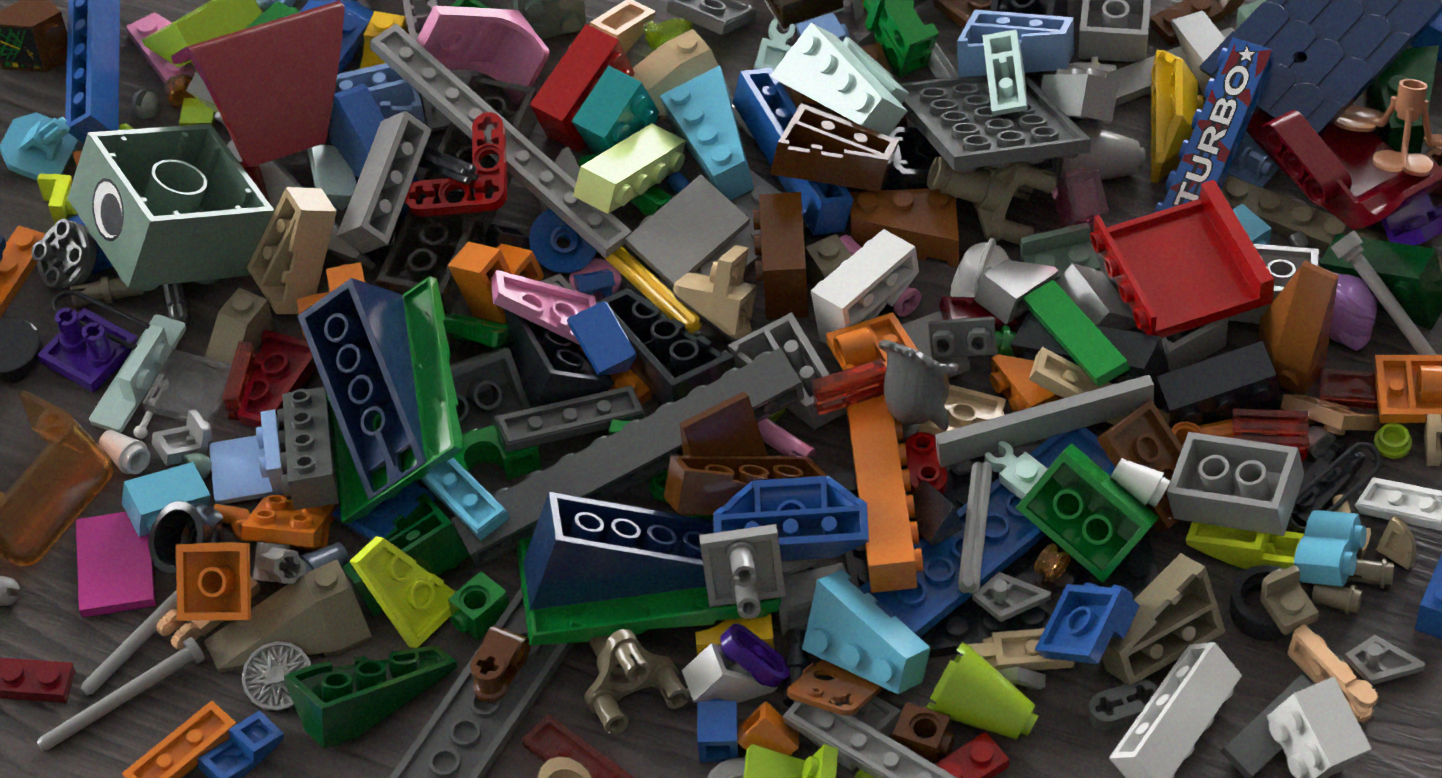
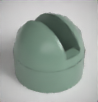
M191 453L182 457V465L193 462L202 480L210 475L212 463L206 455Z

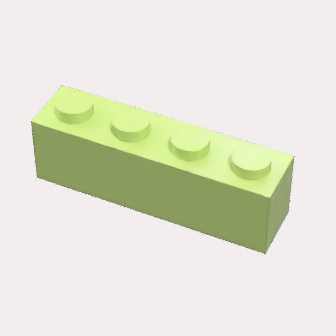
M651 123L580 166L573 196L609 214L620 206L626 205L634 197L642 195L653 185L661 183L664 178L672 173L678 172L685 160L683 150L686 140Z

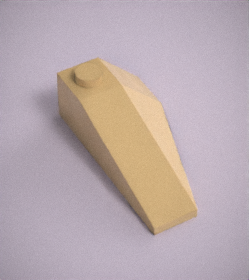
M691 29L663 43L633 67L635 72L633 78L643 83L659 110L658 116H660L661 120L668 119L660 95L717 67L718 63L711 48L694 29Z

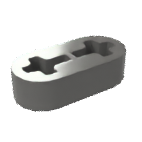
M1140 680L1131 686L1124 684L1095 694L1089 703V722L1096 729L1105 732L1132 725L1147 705H1144L1141 700H1136V696L1142 695L1145 700L1149 699L1150 701L1158 687L1151 681ZM1106 707L1108 711H1113V715L1107 716L1105 712H1100V708Z

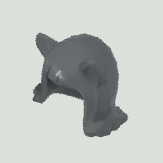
M889 340L880 341L878 348L887 353V368L884 381L885 401L893 418L906 425H918L932 421L941 430H947L949 419L944 405L949 395L948 377L949 374L958 372V364L939 363L927 355L910 347H905L902 344Z

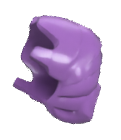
M1335 273L1339 277L1330 338L1354 351H1358L1370 341L1376 319L1378 299L1370 292L1368 285L1363 279L1349 274Z

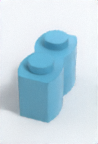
M1313 510L1311 512L1304 536L1298 544L1294 558V565L1301 572L1300 582L1344 586L1348 576L1354 575L1357 563L1356 554L1358 549H1363L1366 543V527L1361 526L1359 514Z

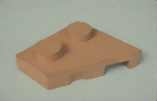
M1284 394L1280 407L1294 413L1293 419L1308 424H1315V421L1324 424L1323 430L1339 435H1345L1346 430L1378 431L1382 424L1379 422V415L1358 414L1349 411L1350 407L1307 395Z

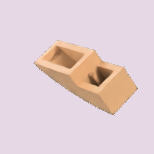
M625 0L591 21L590 26L619 39L625 53H627L655 17V10L634 0Z

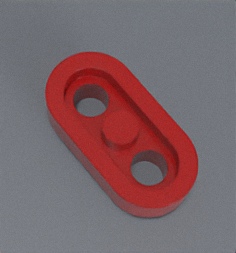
M928 432L915 433L905 442L906 468L909 469L911 492L915 491L921 481L926 480L943 495L947 489L946 467H941L937 459L935 435ZM930 475L933 476L932 478H924V477H923V476H930Z

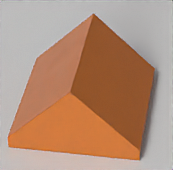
M250 543L176 544L177 621L251 620Z

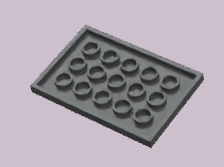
M987 75L958 76L900 84L909 92L901 103L907 110L905 115L947 163L959 172H973L977 167L984 166L1005 168L1010 166L1011 163L1022 161L1035 164L1043 162L1045 158L1053 157L1073 159L1078 154L1090 153L1091 139L1026 75L1027 110L996 116L992 115Z

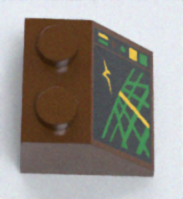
M20 0L0 11V67L2 69L48 72L67 61V29L61 11L51 0Z

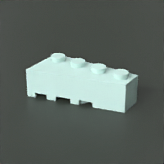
M813 23L809 24L770 75V77L857 124L887 136L907 112L900 102L836 35Z

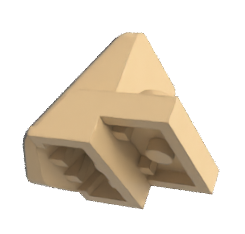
M738 245L733 246L728 252L723 254L718 259V262H713L710 276L686 273L674 283L673 287L674 296L678 301L731 341H737L752 332L750 320L753 315L757 289L756 284L744 282L749 248Z

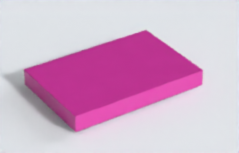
M126 512L76 519L78 596L81 617L156 606L155 571L148 547L149 534L138 537Z

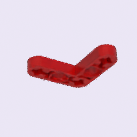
M494 112L481 113L473 121L472 156L473 165L476 166L475 173L479 175L477 181L472 180L469 185L451 178L413 182L405 198V203L412 214L425 217L497 210L504 205L507 199L506 130L499 115ZM490 124L494 126V129L491 131L493 144L487 143L484 133L487 130V125ZM495 154L499 157L498 163L492 168H484L480 165L482 158L486 155ZM494 187L496 192L492 194V198L487 199L485 194L488 192V188ZM471 188H474L476 192L474 194L476 200L472 201ZM462 189L465 195L461 201L450 203L446 200L447 194L451 190ZM436 191H439L438 194L441 201L439 204L435 200L437 198ZM420 193H425L427 198L423 199V204L418 205L415 200L419 198Z

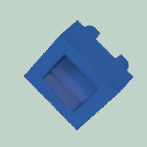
M604 269L573 275L575 288L579 292L592 295L594 292L600 291L603 294V299L613 295L615 281L611 270Z

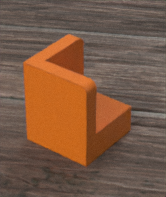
M765 701L738 726L737 743L746 751L751 744L790 756L799 748V732L786 725L783 721V716Z

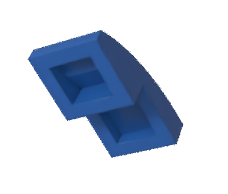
M259 710L231 727L228 740L198 758V769L208 778H242L284 739V733Z

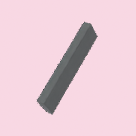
M631 385L495 416L494 426L505 452H511L610 429L612 420L629 422L635 419L642 420L644 419L645 412Z

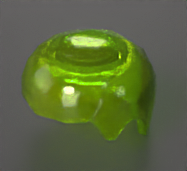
M680 18L666 20L658 25L653 21H649L648 25H643L646 43L653 51L663 43L694 29L692 22Z

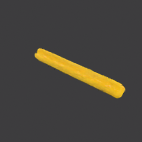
M621 246L605 258L655 306L660 308L669 319H677L685 324V330L691 334L695 330H700L702 326L699 322L700 317L678 301L674 293L625 248Z

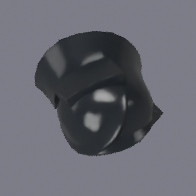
M183 501L168 504L156 517L149 534L148 547L154 565L163 572L176 573V544L223 543L225 538L221 525L223 516L211 506L204 504L193 506Z

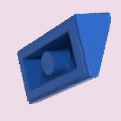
M606 301L597 303L568 317L567 323L598 376L627 372L637 354Z

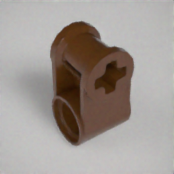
M494 625L490 627L481 647L470 664L471 675L475 679L473 684L474 694L478 699L484 702H496L507 694L514 678L528 659L531 645L529 646V638L527 636Z

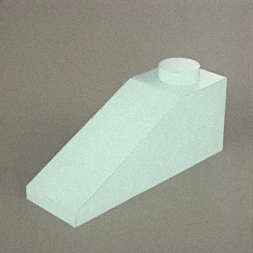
M1017 29L983 35L992 115L996 116L1027 110L1026 81Z

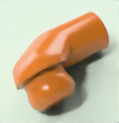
M215 504L213 508L223 516L221 523L230 524L233 534L238 540L243 542L249 541L242 540L241 526L251 514L250 511L246 508Z

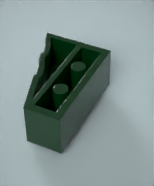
M1439 45L1407 48L1369 86L1374 109L1385 114L1390 105L1391 97H1397L1399 82L1404 79H1414L1422 81L1428 86L1425 100L1429 101L1427 109L1429 110ZM1394 110L1387 124L1379 128L1383 142L1394 151L1401 152L1405 120L1399 119L1397 117L1398 112ZM1419 115L1418 120L1412 121L1408 153H1421L1425 134L1422 115Z
M1336 234L1319 262L1320 267L1333 273L1349 274L1362 279L1350 261L1346 263L1343 258L1338 259L1330 248L1346 236ZM1360 237L1363 241L1360 245L1364 249L1362 254L1412 322L1432 330L1442 313V272L1436 249ZM1378 300L1377 309L1387 312Z
M423 492L416 499L419 505L407 517L401 514L392 521L395 528L384 538L417 561L416 563L430 574L439 576L445 571L454 569L462 560L470 555L452 522L430 497ZM348 562L342 568L361 601L374 617L384 612L354 567Z

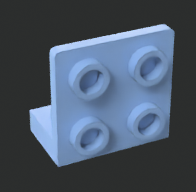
M275 410L260 412L262 427H256L255 436L214 442L209 445L213 493L216 504H228L284 494L281 482V475L284 474L280 462V453L282 451L278 435L280 427Z

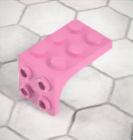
M433 6L416 39L423 48L447 69H468L486 74L504 86L516 102H524L549 57V49L519 10Z

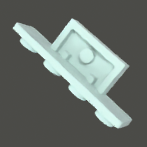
M158 314L154 315L149 323L150 327L145 329L136 343V349L131 351L89 417L91 425L105 430L123 432L185 333L186 325L184 322Z

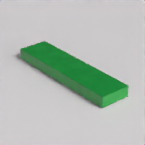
M1054 280L1023 297L1025 306L1098 387L1130 370L1127 359Z

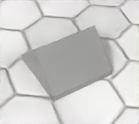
M1072 263L1056 281L1094 325L1120 330H1128L1137 326L1132 310L1122 301L1120 294L1103 272Z

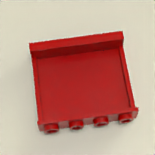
M1215 180L1201 183L1200 199L1107 228L1100 215L1094 216V232L1090 233L1093 249L1096 253L1101 252L1104 257L1107 274L1110 278L1115 277L1118 282L1121 299L1125 304L1129 303L1132 307L1134 321L1138 329H1144L1148 335L1164 338L1273 303L1274 277Z

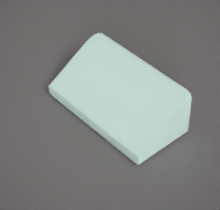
M319 145L309 148L308 155L315 188H321L334 207L340 210L345 209L349 205L357 184L354 172L335 146Z

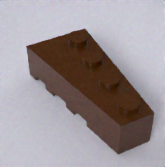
M671 456L664 498L681 515L696 516L698 514L713 516L716 510L723 507L751 481L827 475L808 456Z

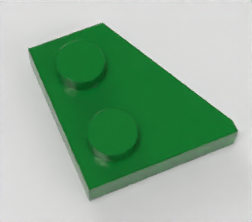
M456 313L445 315L446 321L443 322L445 332L451 333L452 339L461 341L473 340L494 348L499 346L505 347L506 344L512 343L507 324Z

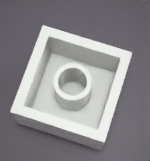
M1335 677L1292 694L1267 715L1271 735L1281 744L1287 756L1288 768L1295 778H1327L1343 771L1372 749Z

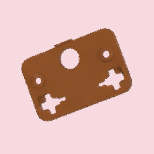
M822 659L815 666L812 662L803 670V675L787 688V696L790 699L838 715L849 716L860 710L881 692L884 687ZM828 675L833 677L834 679L820 680L815 676ZM849 699L848 705H835V702L840 703Z

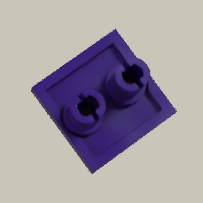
M62 308L55 315V321L60 332L38 354V358L42 365L94 393L127 359L133 350L108 339L105 332L135 345L138 342V338L86 308H83L78 314L75 310L72 311L71 308ZM79 319L88 324L82 327L80 325Z

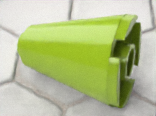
M962 642L957 651L963 654V656L957 654L954 661L951 660L930 697L931 700L937 703L935 704L931 701L925 708L951 716L952 721L1016 740L1020 733L1028 737L1039 717L1032 713L1036 705L972 647Z

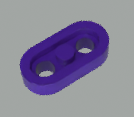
M732 624L721 635V649L725 657L742 666L752 674L759 684L774 688L789 676V668L785 665L784 658L745 626Z

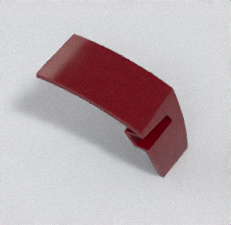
M1290 110L1275 119L1258 111L1253 114L1246 130L1263 151L1300 187L1312 203L1318 206L1322 205L1353 230L1381 221L1442 187V169L1436 162H1433L1432 172L1427 176H1413L1405 172L1393 173L1376 167L1372 161L1373 155L1376 152L1394 150L1372 131H1350L1342 129L1333 123L1319 136L1303 115L1296 110Z

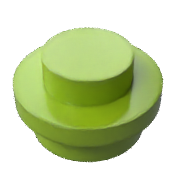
M1386 424L1375 434L1374 447L1378 450L1379 454L1386 458H1402L1411 450L1412 438L1408 430L1400 424Z

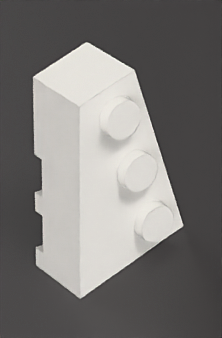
M883 229L874 238L868 240L848 260L843 261L829 276L820 281L811 290L820 341L827 345L826 333L876 318L886 304L893 306L919 273L916 247Z

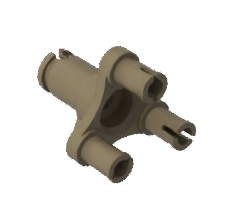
M942 156L934 159L930 167L927 187L931 190L938 189L941 193L973 202L974 208L977 209L984 238H994L996 242L1001 239L1021 245V239L1034 234V228L1030 225L1027 226L1006 219L1005 215L1012 197L1028 201L1030 195L1026 194V191L1032 193L1033 188L1050 194L1056 185L1057 173L1029 165V163L1024 161L1011 163L1010 166L1005 168L986 166L984 169L977 167L973 172H959L954 170Z
M622 629L616 631L611 636L591 637L589 644L597 656L596 665L599 674L595 682L586 691L584 699L591 712L598 715L606 732L616 735L627 727L628 718L622 712L617 701L632 692L649 687L658 688L667 706L672 709L680 708L688 702L687 698H690L689 691L679 679V671L670 657L659 656L645 651L632 631Z

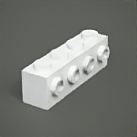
M1215 642L1188 645L1109 757L1125 778H1174V773L1183 760L1191 755L1194 750V744L1203 731L1213 723L1214 715L1233 694V688L1242 675Z

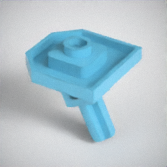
M37 112L13 119L0 144V153L8 170L36 181L39 174L63 175L73 156L72 152H75L80 142L68 133L70 127L66 125L67 119L64 117L52 119Z

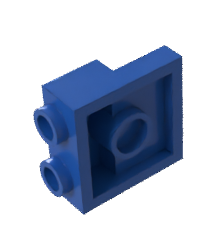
M1085 583L1084 585L1067 584L1040 637L1035 651L1043 658L1099 664L1110 639L1125 638L1140 605L1132 599L1133 594L1129 590L1118 585L1108 588L1099 587L1092 583Z

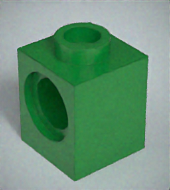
M482 571L477 573L448 598L451 611L450 620L454 627L463 634L468 632L478 641L486 635L490 627L497 623L509 605L507 591Z

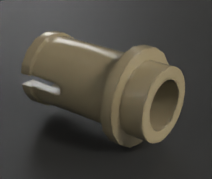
M1383 558V562L1357 559L1355 573L1353 576L1349 575L1346 582L1380 584V588L1383 589L1384 585L1392 586L1394 563L1386 562L1387 559Z
M1315 584L1311 601L1313 604L1345 610V615H1350L1351 612H1359L1363 591L1357 590L1356 585H1351L1348 588L1344 586Z

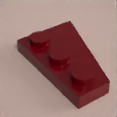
M263 330L261 337L262 349L260 354H256L253 363L255 372L252 380L247 382L237 415L242 425L253 428L262 427L260 412L275 410L277 415V409L283 408L282 394L302 389L317 367L307 340Z

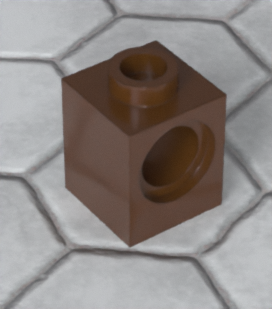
M906 702L893 730L892 739L929 762L936 764L941 760L942 755L948 756L954 744L955 734L951 733V716ZM920 735H930V736H932V737L924 739V738H920V737H918V736H920Z

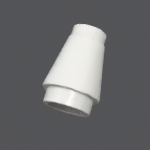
M107 430L100 437V447L123 473L139 474L148 466L150 452L144 442L114 430Z
M1123 458L1120 459L1110 477L1143 505L1149 503L1154 507L1157 506L1170 483V480L1163 477V472L1127 461Z

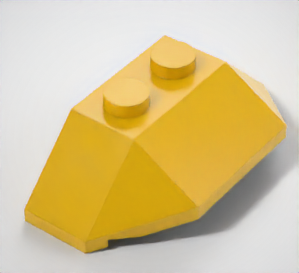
M1156 50L1151 68V182L1156 183L1170 174L1172 170L1178 168L1181 162L1178 158L1181 145L1185 139L1190 140L1194 131L1191 128L1194 114L1198 108L1203 109V95H1198L1197 79L1182 58L1164 50Z

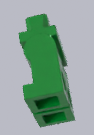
M864 0L863 5L868 12L865 26L869 33L875 31V39L877 43L881 44L884 55L897 77L900 78L927 67L939 32L933 23L924 26L914 10V1Z

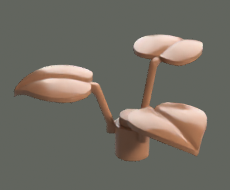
M1401 80L1398 86L1397 97H1391L1390 105L1385 114L1379 110L1351 105L1334 122L1336 126L1342 129L1371 132L1375 130L1376 126L1384 127L1394 110L1398 112L1397 117L1405 120L1401 152L1392 150L1378 151L1373 155L1372 160L1373 164L1379 169L1393 173L1405 172L1413 176H1427L1432 172L1433 162L1428 156L1408 153L1412 121L1418 120L1419 115H1422L1425 132L1423 142L1429 148H1442V134L1431 133L1427 110L1429 101L1425 100L1428 86L1419 80Z

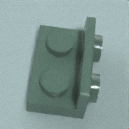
M1088 223L1069 225L1044 233H1035L1021 239L1020 261L1054 266L1059 270L1055 282L1072 263L1101 271L1100 263L1090 242L1091 229Z

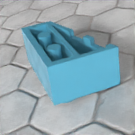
M843 569L817 579L802 650L896 694L923 683L930 647L896 616L892 618L876 605L877 599L870 593L864 594L849 581L851 576Z

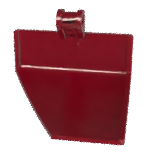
M335 1L193 44L171 56L173 64H182L189 60L193 62L246 168L326 143L342 42L345 6L341 1Z

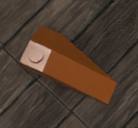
M1306 260L1260 318L1257 342L1263 341L1276 372L1278 384L1282 388L1294 391L1300 395L1307 394L1325 368L1339 275Z

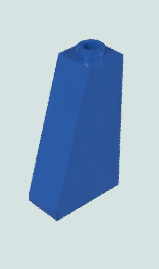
M364 83L334 94L329 141L336 147L358 179L381 121L385 120ZM416 174L413 177L412 183L419 181ZM420 193L419 198L415 200L418 205L422 204L424 193ZM404 201L399 215L402 219L412 218L415 215L410 212Z

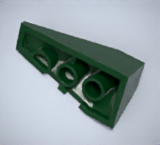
M438 645L394 651L390 653L389 659L378 661L368 660L367 656L355 657L354 664L332 668L331 661L317 663L285 674L284 682L305 731L325 749L338 746L344 741L360 736L456 669L457 661Z

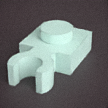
M772 20L768 29L770 40L762 38L754 69L771 68L773 71L793 47L786 44L791 41L795 33L794 24H790L787 33L781 34L776 29L778 20Z
M1000 441L998 443V452L1003 457L997 458L987 452L985 454V463L991 464L992 471L1000 472L999 482L1022 500L1046 472L1047 468L1027 452H1024L1017 458L1013 454L1012 446L1005 441Z

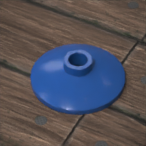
M551 209L541 213L532 224L529 234L530 250L533 251L538 263L547 270L560 274L574 273L585 268L594 259L597 250ZM566 239L570 246L562 249L557 245V241Z

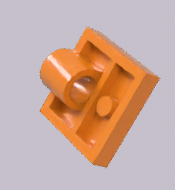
M893 312L826 333L829 349L854 388L885 378L887 353L878 348L880 341H893L918 351Z
M1375 355L1374 373L1380 423H1426L1427 414H1441L1442 417V355Z
M283 495L264 497L242 524V540L290 545V549L315 551L327 547L329 526L335 519L332 515L335 512V505L330 504L294 511L292 500H287V497Z

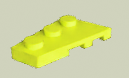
M376 536L349 561L409 647L418 648L451 616L448 598L456 591L444 584V581L435 574H430L416 563L417 561L385 538Z

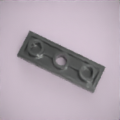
M1302 674L1220 751L1245 778L1253 777L1282 749L1281 744L1271 735L1267 715L1292 694L1313 686Z

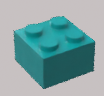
M608 66L571 122L589 149L597 154L605 152L651 123L655 125L659 110L642 82Z

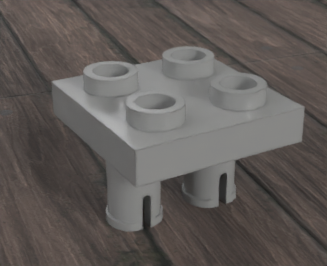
M776 524L699 535L709 607L737 603L739 615L745 619H751L760 613L759 600L786 596Z

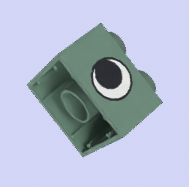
M211 124L88 132L67 198L88 228L89 234L96 240L118 272L122 282L128 288L141 291L154 290L163 284L192 281L199 284H214L222 278L251 276L247 266L274 213L272 206Z

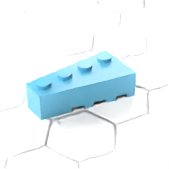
M720 65L660 95L671 126L680 138L686 140L685 147L707 180L730 201L755 189L731 96Z

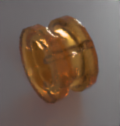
M1050 544L1037 558L1034 571L1039 575L1045 573V579L1050 583L1054 582L1066 570L1070 561V554L1066 551L1060 553L1059 547L1056 544Z

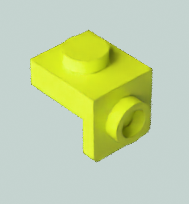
M39 174L37 182L43 199L49 201L48 207L54 224L60 219L67 220L72 218L73 215H77V212L67 199L73 182L71 175Z

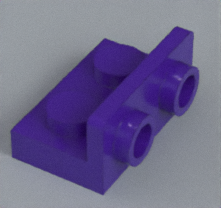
M1426 195L1382 219L1381 222L1390 242L1417 245L1442 233V205L1434 208L1429 196Z

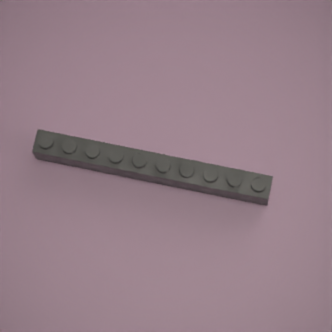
M781 347L773 352L766 351L761 353L753 362L740 369L733 368L725 372L719 380L707 386L701 385L694 388L688 396L676 402H668L661 405L655 413L642 420L635 419L630 421L619 432L609 437L602 436L594 440L590 447L576 454L570 453L558 460L557 464L543 471L538 470L530 473L525 477L524 481L517 485L497 490L492 496L507 510L510 519L481 541L457 516L451 518L476 569L516 549L520 538L533 536L549 492L606 502L669 469L671 456H683L679 423L743 391L749 396L757 422L805 398L802 382Z

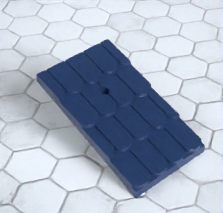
M1266 0L1254 10L1235 32L1232 31L1199 68L1202 72L1215 79L1219 71L1217 61L1223 47H1229L1232 37L1272 49L1274 65L1256 108L1272 119L1290 110H1296L1303 115L1317 134L1321 136L1442 13V1ZM1300 60H1306L1303 63H1298V61Z

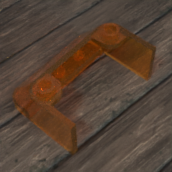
M23 390L19 396L33 430L38 432L40 438L48 442L49 445L6 493L0 491V556L16 565L30 566L37 563L106 485L111 479L114 469L109 455L67 411Z

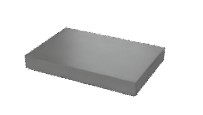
M700 174L626 237L625 245L673 288L674 283L684 274L694 273L750 224V218Z

